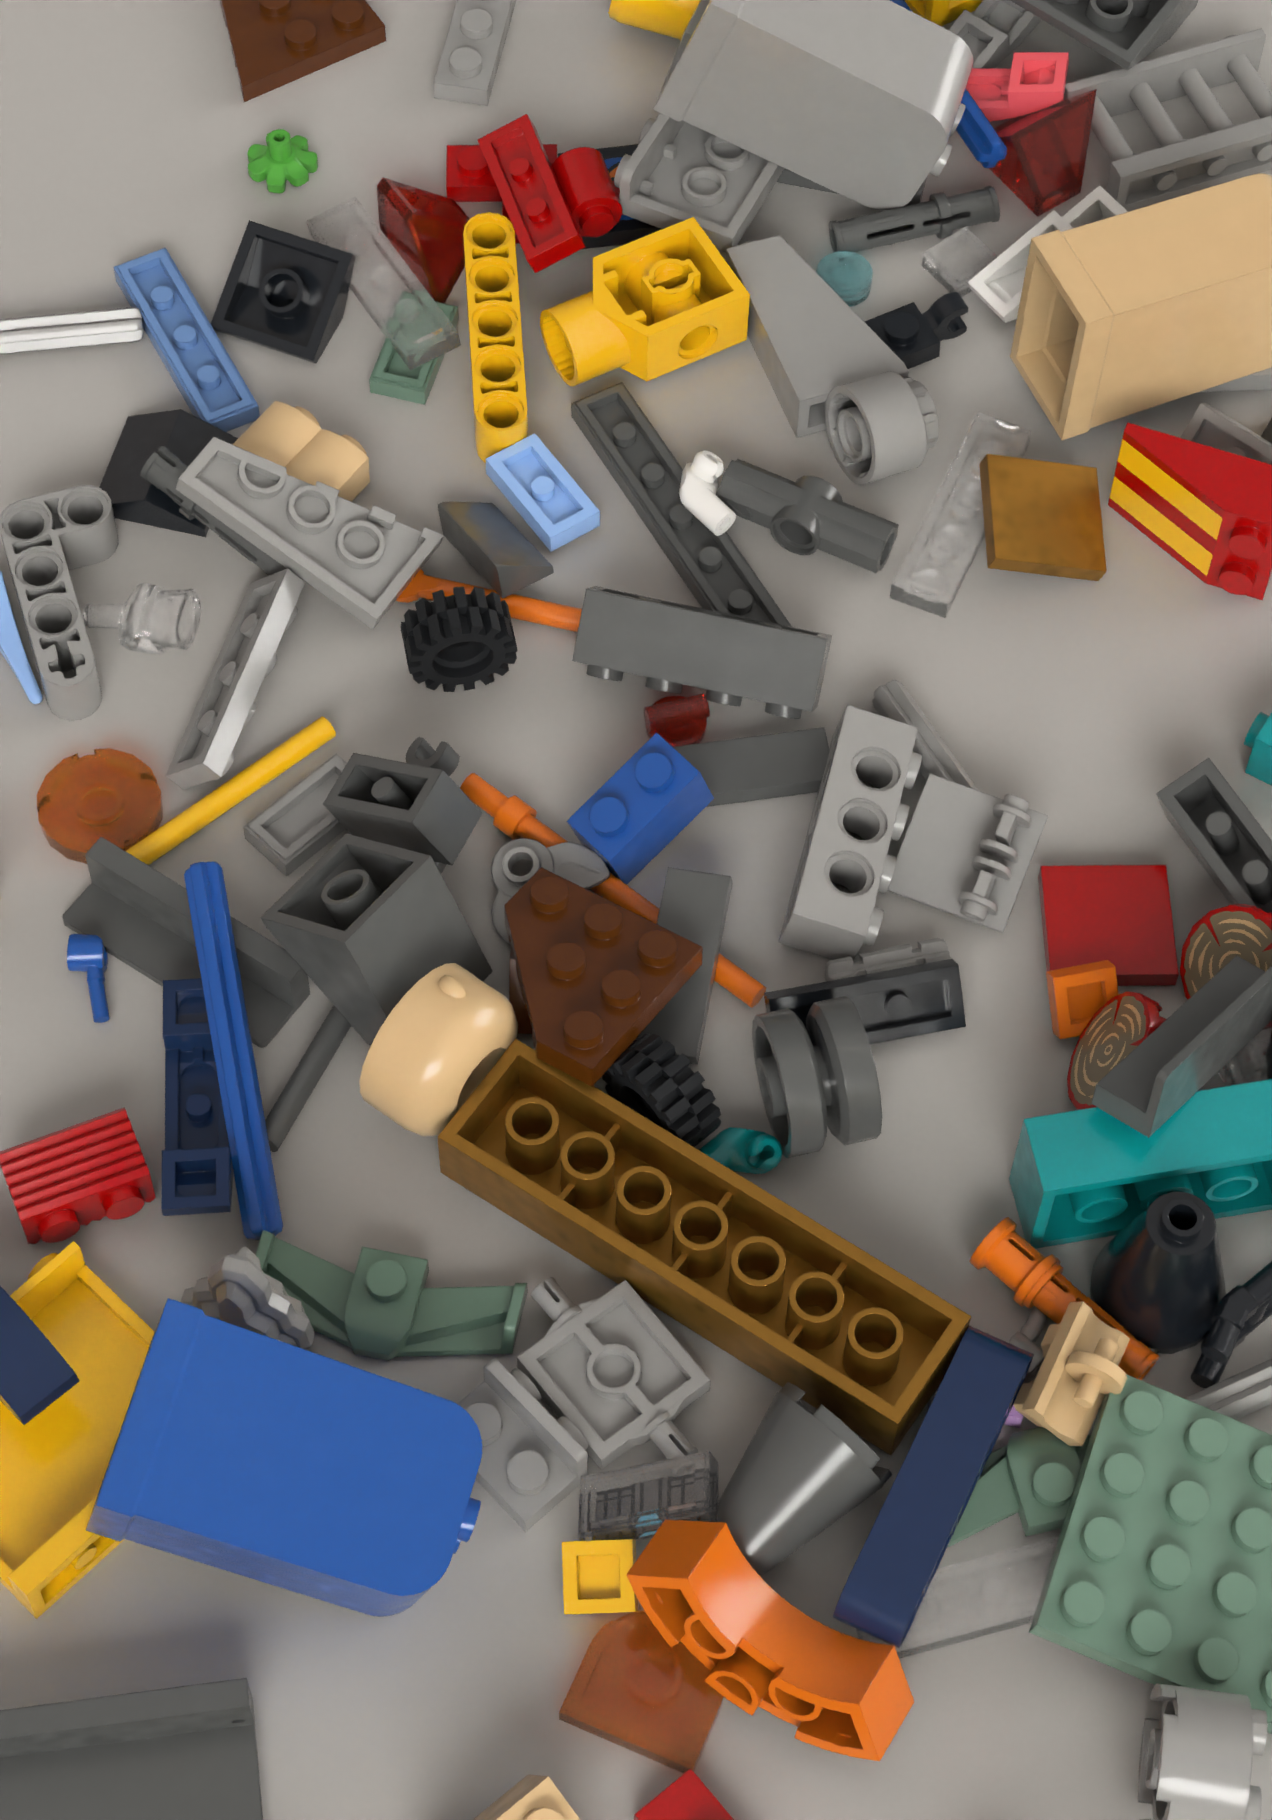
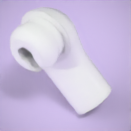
M704 450L696 453L692 463H686L682 471L679 497L687 510L714 535L719 536L732 526L736 519V514L716 496L719 484L717 478L723 473L724 464L717 455Z

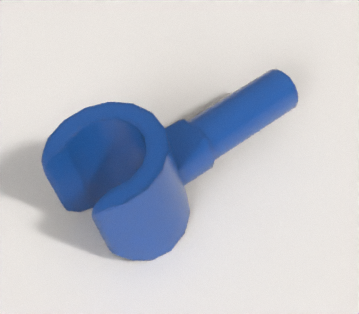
M71 934L67 946L68 970L87 972V983L94 1022H107L110 1020L104 986V973L108 966V954L104 948L103 941L97 935Z

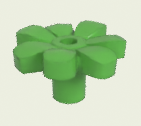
M283 129L273 130L267 134V146L254 144L247 153L249 176L256 182L266 180L267 190L272 193H283L287 180L295 187L302 186L309 181L308 173H314L318 168L317 154L308 151V140L299 135L290 139V134Z

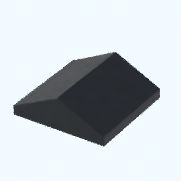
M249 220L211 321V326L215 331L316 364L343 319L356 257L351 253Z
M182 409L128 416L99 488L107 492L110 497L116 519L206 537L209 527L202 524L196 518L189 520L179 512L181 506L148 480L141 477V470L149 457L154 452L157 453L158 448L161 446L168 448L170 452L189 466L213 437L233 444L238 438Z

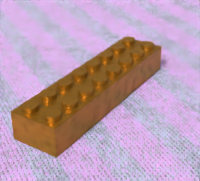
M516 1038L438 1136L440 1173L617 1284L626 1280L644 1301L781 1387L787 1382L796 1385L806 1392L801 1398L816 1409L822 1404L853 1432L890 1455L893 1454L943 1380L969 1327L971 1316L595 1086L591 1087L539 1060L534 1049Z

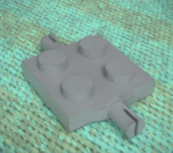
M553 1277L544 1280V1287L541 1283L538 1284L532 1291L531 1297L537 1301L554 1323L543 1339L517 1357V1368L534 1383L542 1399L558 1418L561 1416L568 1418L581 1431L588 1443V1449L585 1451L602 1470L633 1446L647 1443L650 1440L657 1445L672 1463L675 1470L683 1468L685 1460L687 1463H690L697 1455L698 1449L689 1442L674 1422L681 1411L710 1391L711 1380L626 1280L599 1299L584 1302L578 1306L574 1305Z

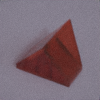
M1097 89L1063 100L1040 111L1011 118L994 128L1007 147V155L1005 159L999 160L995 167L989 169L1037 217L1081 193Z
M383 177L377 185L380 240L428 300L445 303L465 267L463 231L465 224L470 218L453 199Z

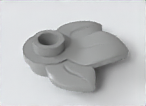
M528 838L515 839L506 843L497 851L491 865L492 879L498 889L491 910L496 931L511 946L505 927L504 905L541 867L585 889H590L610 877V871L605 862L589 848L574 842H565L547 848L540 842ZM527 859L533 862V867L528 874L516 876L511 873L512 867L517 861Z

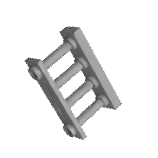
M1260 28L1239 35H1231L1222 40L1138 63L1129 70L1120 68L1065 85L1064 98L1061 101L1057 124L1062 131L1085 124L1090 125L1112 161L1106 191L1128 212L1245 176L1271 170L1272 94L1257 73L1266 34ZM1236 81L1260 119L1240 125H1233L1210 88ZM1187 95L1211 133L1192 139H1183L1161 102ZM1138 109L1161 145V148L1134 154L1111 117Z

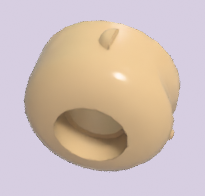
M456 963L444 964L433 969L401 998L375 1036L363 1063L359 1080L360 1094L363 1100L408 1131L424 1137L439 1135L515 1038L517 1039L518 1022L512 1004L506 996Z

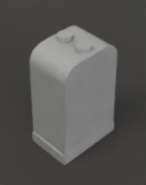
M700 0L683 32L653 110L670 116V118L678 122L683 120L862 205L879 210H890L908 204L929 173L938 177L943 170L952 150V145L947 143L949 136H952L965 110V105L961 103L973 67V56L968 45L958 35L890 0Z

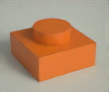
M1109 960L1046 971L1052 1030L1060 1040L1080 1036L1093 1015L1109 999L1119 995L1116 967Z

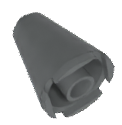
M789 1382L776 1393L718 1501L715 1513L708 1520V1522L727 1523L740 1551L760 1577L880 1490L892 1476L889 1469L875 1466L880 1461L879 1456L826 1407L821 1404L814 1414L799 1401L806 1392Z

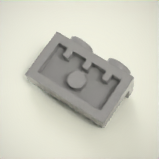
M493 1358L483 1367L484 1382L463 1398L458 1405L464 1408L474 1419L482 1439V1458L476 1480L526 1532L588 1478V1454L585 1451L588 1449V1443L581 1431L568 1418L561 1416L556 1420L539 1403L542 1400L540 1392L526 1374L517 1368L509 1372L496 1358Z

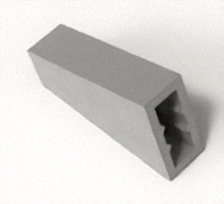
M780 235L757 241H747L741 245L726 249V262L750 294L747 336L796 438L827 430L825 406L828 394L834 387L887 371H894L903 378L908 377L909 371L905 363Z

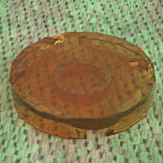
M111 748L94 749V755H85L79 758L77 753L63 759L45 776L37 793L39 825L49 845L67 859L87 864L85 854L100 837L126 851L159 828L163 819L161 790L151 768L133 754Z

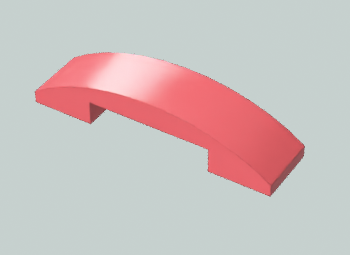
M1014 52L1011 68H972L966 89L989 122L1016 118L1040 111L1063 101L1069 65V52Z

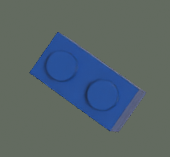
M656 732L567 820V823L581 844L595 852L605 862L609 871L614 876L628 884L714 797L701 773Z

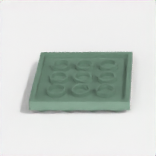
M1126 1374L1127 1380L1121 1393L1117 1395L1111 1392L1105 1394L1099 1408L1029 1633L1153 1685L1159 1683L1247 1695L1252 1709L1266 1711L1267 1732L1272 1734V1435Z

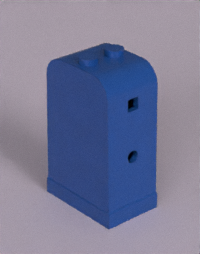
M168 1298L149 1346L86 1531L119 1542L123 1539L133 1541L367 1615L378 1617L392 1616L410 1608L432 1588L446 1572L452 1555L457 1552L461 1541L468 1542L481 1505L480 1500L471 1498L470 1495L482 1458V1439L477 1424L471 1415L453 1401L205 1315L200 1308Z

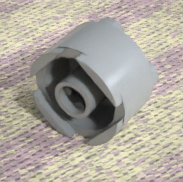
M1156 1683L1149 1700L1161 1701L1163 1706L1160 1720L1145 1718L1138 1775V1802L1152 1804L1153 1819L1139 1820H1260L1262 1806L1261 1788L1259 1786H1252L1250 1783L1253 1755L1262 1756L1265 1750L1268 1726L1266 1711L1252 1709L1247 1695Z

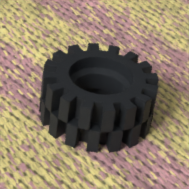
M454 587V595L445 597L443 590L432 593L433 602L430 603L422 598L415 603L416 611L407 610L404 614L405 622H401V633L410 674L413 675V680L418 684L425 681L426 688L432 690L443 684L444 692H454L456 685L464 684L465 690L475 689V681L481 680L487 685L494 682L493 673L503 676L509 671L508 664L515 663L518 650L508 605L505 600L501 601L500 595L493 591L485 596L484 588L474 587L471 594H465L464 587Z
M649 1033L644 1034L631 1044L602 1076V1079L607 1083L605 1089L609 1096L693 1147L697 1146L721 1125V1120L718 1118L721 1116L720 1109L712 1103L716 1098L710 1089L703 1087L702 1082L705 1080L699 1071L694 1073L689 1067L690 1060L683 1053L678 1056L675 1046L667 1040L663 1043L659 1035L652 1034L650 1036Z

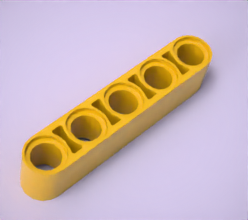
M491 212L477 214L470 218L465 224L463 231L475 442L477 454L484 463H486V458L528 437L527 397L515 230L507 217Z

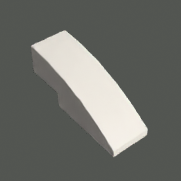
M1099 185L1064 216L1061 217L1055 210L1049 213L969 280V288L1005 323L1015 320L1018 315L1030 244L1033 237L1056 230L1063 232L1128 211Z

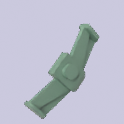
M266 1230L262 1232L256 1251L262 1271L282 1282L288 1296L301 1301L314 1331L350 1347L354 1354L389 1361L394 1357L513 1353L528 1293L527 1283H515V1286L425 1288L429 1273L427 1259L362 1246L354 1274L280 1240Z
M1043 1427L1012 1433L1007 1445L991 1452L948 1547L1016 1513L1019 1514L1025 1537L1062 1529L1091 1435H1087L1083 1446H1068Z

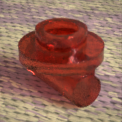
M704 693L690 697L667 696L659 699L652 706L644 707L643 709L645 728L649 739L657 732L672 747L698 744L705 736L707 718L710 717V711Z

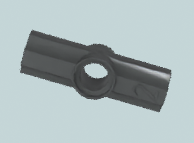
M737 459L736 461L732 460L726 468L716 496L733 510L737 516L770 529L771 535L778 544L798 555H811L819 549L877 573L886 564L897 538L898 524L843 502L840 493L833 485L815 476H802L794 482Z

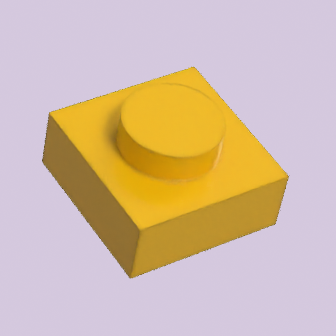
M636 1539L562 1542L564 1615L638 1612V1599L626 1575L636 1561Z

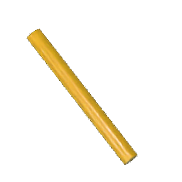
M321 716L127 849L126 852L149 866L336 737L333 726L325 717Z

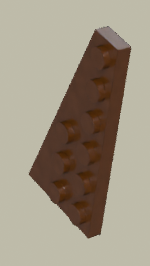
M220 0L244 102L386 41L384 23L365 0Z

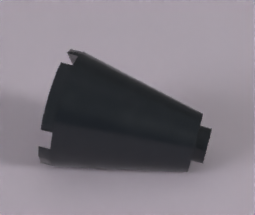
M1170 1192L1153 1201L1103 1247L1095 1260L1091 1274V1299L1118 1321L1137 1340L1144 1343L1148 1348L1158 1349L1157 1353L1174 1354L1194 1347L1201 1342L1213 1325L1211 1319L1220 1300L1226 1295L1214 1214L1203 1200L1186 1192Z

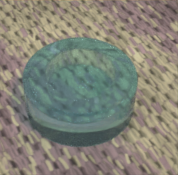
M837 251L826 255L819 262L816 273L849 307L856 306L867 299L871 292L873 270L870 263L864 257L850 251Z

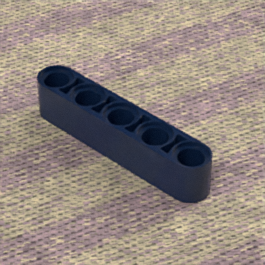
M968 1327L846 1581L833 1618L900 1649L1013 1407L1033 1360V1353L977 1328Z

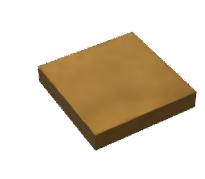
M986 454L979 467L988 568L1099 581L1107 572L1097 468Z

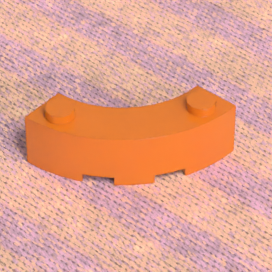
M665 1519L626 1574L641 1606L665 1641L671 1647L681 1641L710 1670L704 1680L707 1684L751 1716L760 1707L774 1716L797 1726L795 1739L827 1751L855 1758L880 1761L914 1704L913 1696L894 1645L874 1643L846 1635L823 1625L795 1608L775 1592L752 1568L733 1539L727 1523Z

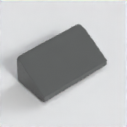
M442 502L438 504L443 535L502 599L554 573L553 566L493 503Z

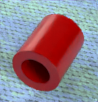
M590 147L574 148L560 155L553 162L552 168L581 236L599 237L605 235L619 222L622 216V206L603 155L598 150Z

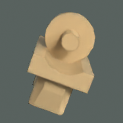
M1083 1301L1070 1302L1061 1323L1050 1324L1041 1342L1044 1360L1035 1380L1022 1384L1014 1402L1016 1411L1036 1426L1049 1430L1068 1446H1083L1105 1394L1110 1392L1115 1395L1120 1394L1125 1385L1127 1376L1118 1365L1130 1338L1123 1332L1101 1321L1094 1314L1092 1308Z

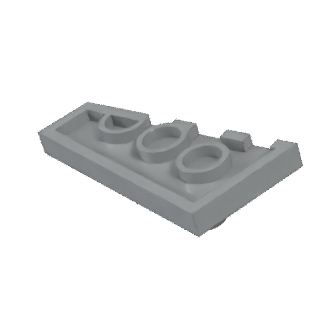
M216 437L211 439L178 478L176 486L177 491L285 568L290 569L299 578L371 629H374L440 546L444 536L426 527L421 532L395 521L396 514L375 505L370 510L338 496L340 490L319 481L316 482V485H311L287 474L286 467Z

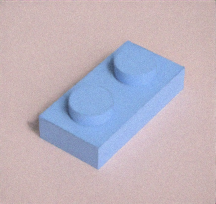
M535 433L485 459L486 474L550 552L600 526L599 509Z

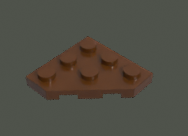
M542 867L504 905L505 927L509 942L512 943L516 960V973L524 1006L529 1014L536 1056L539 1060L591 1087L594 1086L702 965V946Z

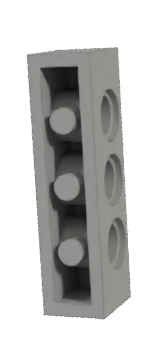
M847 705L832 736L830 752L817 793L779 943L832 960L851 956L853 961L862 944L873 946L884 914V910L874 907L878 891L886 893L897 861V857L887 854L891 839L899 841L910 808L909 805L900 803L903 788L912 789L922 760V754L913 752L918 727ZM860 780L871 783L875 788L868 787ZM847 831L858 834L863 840L853 838ZM832 883L845 886L851 893L840 891Z

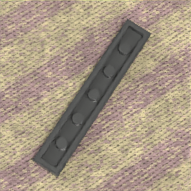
M623 382L571 403L572 418L699 605L704 609L792 627L727 532L719 536L714 535L684 507L679 497L683 469Z

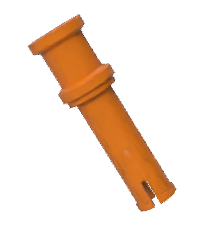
M1007 1217L999 1222L979 1244L969 1262L978 1270L984 1267L987 1268L1014 1291L1013 1300L1021 1307L1026 1306L1028 1309L1035 1306L1056 1324L1061 1323L1070 1302L1083 1301L1101 1321L1123 1332L1130 1338L1118 1366L1125 1374L1142 1381L1154 1367L1160 1356L1149 1349L1144 1343L1137 1340L1118 1321L1063 1276V1267L1060 1265L1061 1262L1053 1254L1045 1257L1015 1232L1017 1224L1012 1219Z

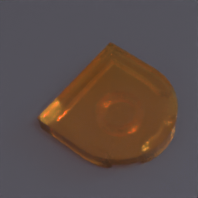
M642 1610L622 1616L614 1622L612 1620L598 1631L586 1651L561 1706L559 1720L679 1772L685 1773L690 1768L694 1772L720 1713L724 1696L704 1681L710 1670L681 1641L671 1647L656 1629L646 1612Z

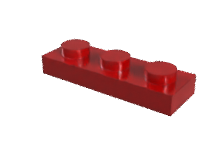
M528 114L478 139L521 248L533 271L537 273L585 248L584 241L538 132Z

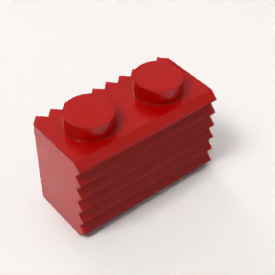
M124 1107L0 1151L1 1170L28 1244H36L41 1239L46 1243L64 1241L75 1235L79 1231L80 1225L87 1226L91 1221H100L104 1216L112 1220L130 1217L140 1211L145 1202L150 1203L156 1198L148 1166Z

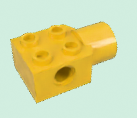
M691 217L593 257V290L543 310L540 314V328L551 362L560 377L569 386H576L617 368H622L645 381H650L746 341L750 294L696 219Z

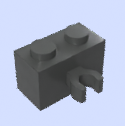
M418 737L407 750L406 763L353 753L323 805L354 836L430 855L434 862L453 865L483 814L449 777L457 768L460 756L447 742L441 741L435 751L424 738Z

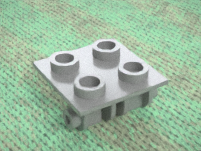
M929 773L897 855L895 870L887 891L1003 933L1048 815L1029 809V802L1020 797L1006 794L1004 799Z

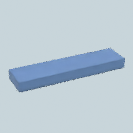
M163 248L113 267L116 282L130 306L139 308L142 315L143 329L193 416L225 432L256 421L260 417L257 402L167 249Z

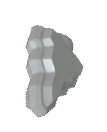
M247 1247L241 1248L235 1254L225 1256L212 1266L208 1277L198 1279L195 1287L184 1290L181 1302L202 1309L205 1315L302 1349L311 1347L315 1333L309 1318L305 1314L301 1301L288 1296L282 1282L265 1274L262 1271L259 1258Z

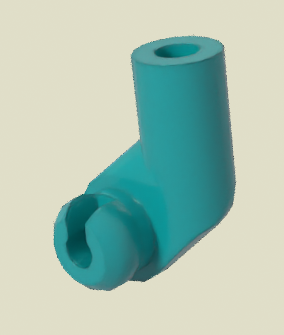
M733 1127L721 1131L699 1149V1151L734 1172L750 1174L767 1173L777 1167L783 1155L782 1146L774 1136L763 1131Z

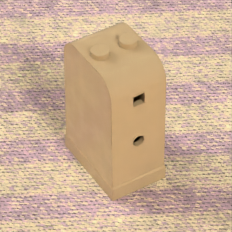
M1261 173L1245 176L1063 232L1056 230L1031 239L1010 358L1061 440L1087 433L1090 428L1272 367L1271 175Z

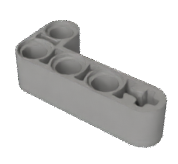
M82 485L16 501L9 504L0 515V534L47 704L53 714L69 721L82 720L91 716L99 708L102 701V691L93 651L69 570L105 561L115 553L119 545L112 502L107 492L96 486ZM73 669L75 676L72 678H64L62 672H67Z

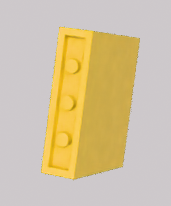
M74 1241L59 1254L51 1253L42 1258L29 1273L27 1281L10 1295L61 1354L80 1380V1382L25 1425L0 1401V1582L36 1619L122 1542L86 1531V1527L154 1335V1331L86 1266L81 1247Z

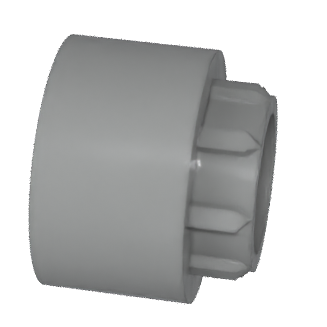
M887 371L836 386L828 394L825 406V421L829 442L839 466L846 476L856 484L864 485L918 468L922 464L927 450L934 447L938 440L939 420L933 399L924 385L919 381L913 380L911 377L903 378L894 371Z

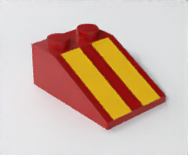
M1127 422L1122 437L1108 505L1204 583L1223 588L1231 594L1246 595L1263 601L1272 574V465Z

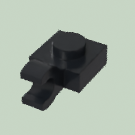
M951 292L937 299L923 314H921L915 303L912 302L867 320L865 323L905 363L907 369L939 357L940 341L956 338L967 331V326L960 315L968 312V306L958 292Z

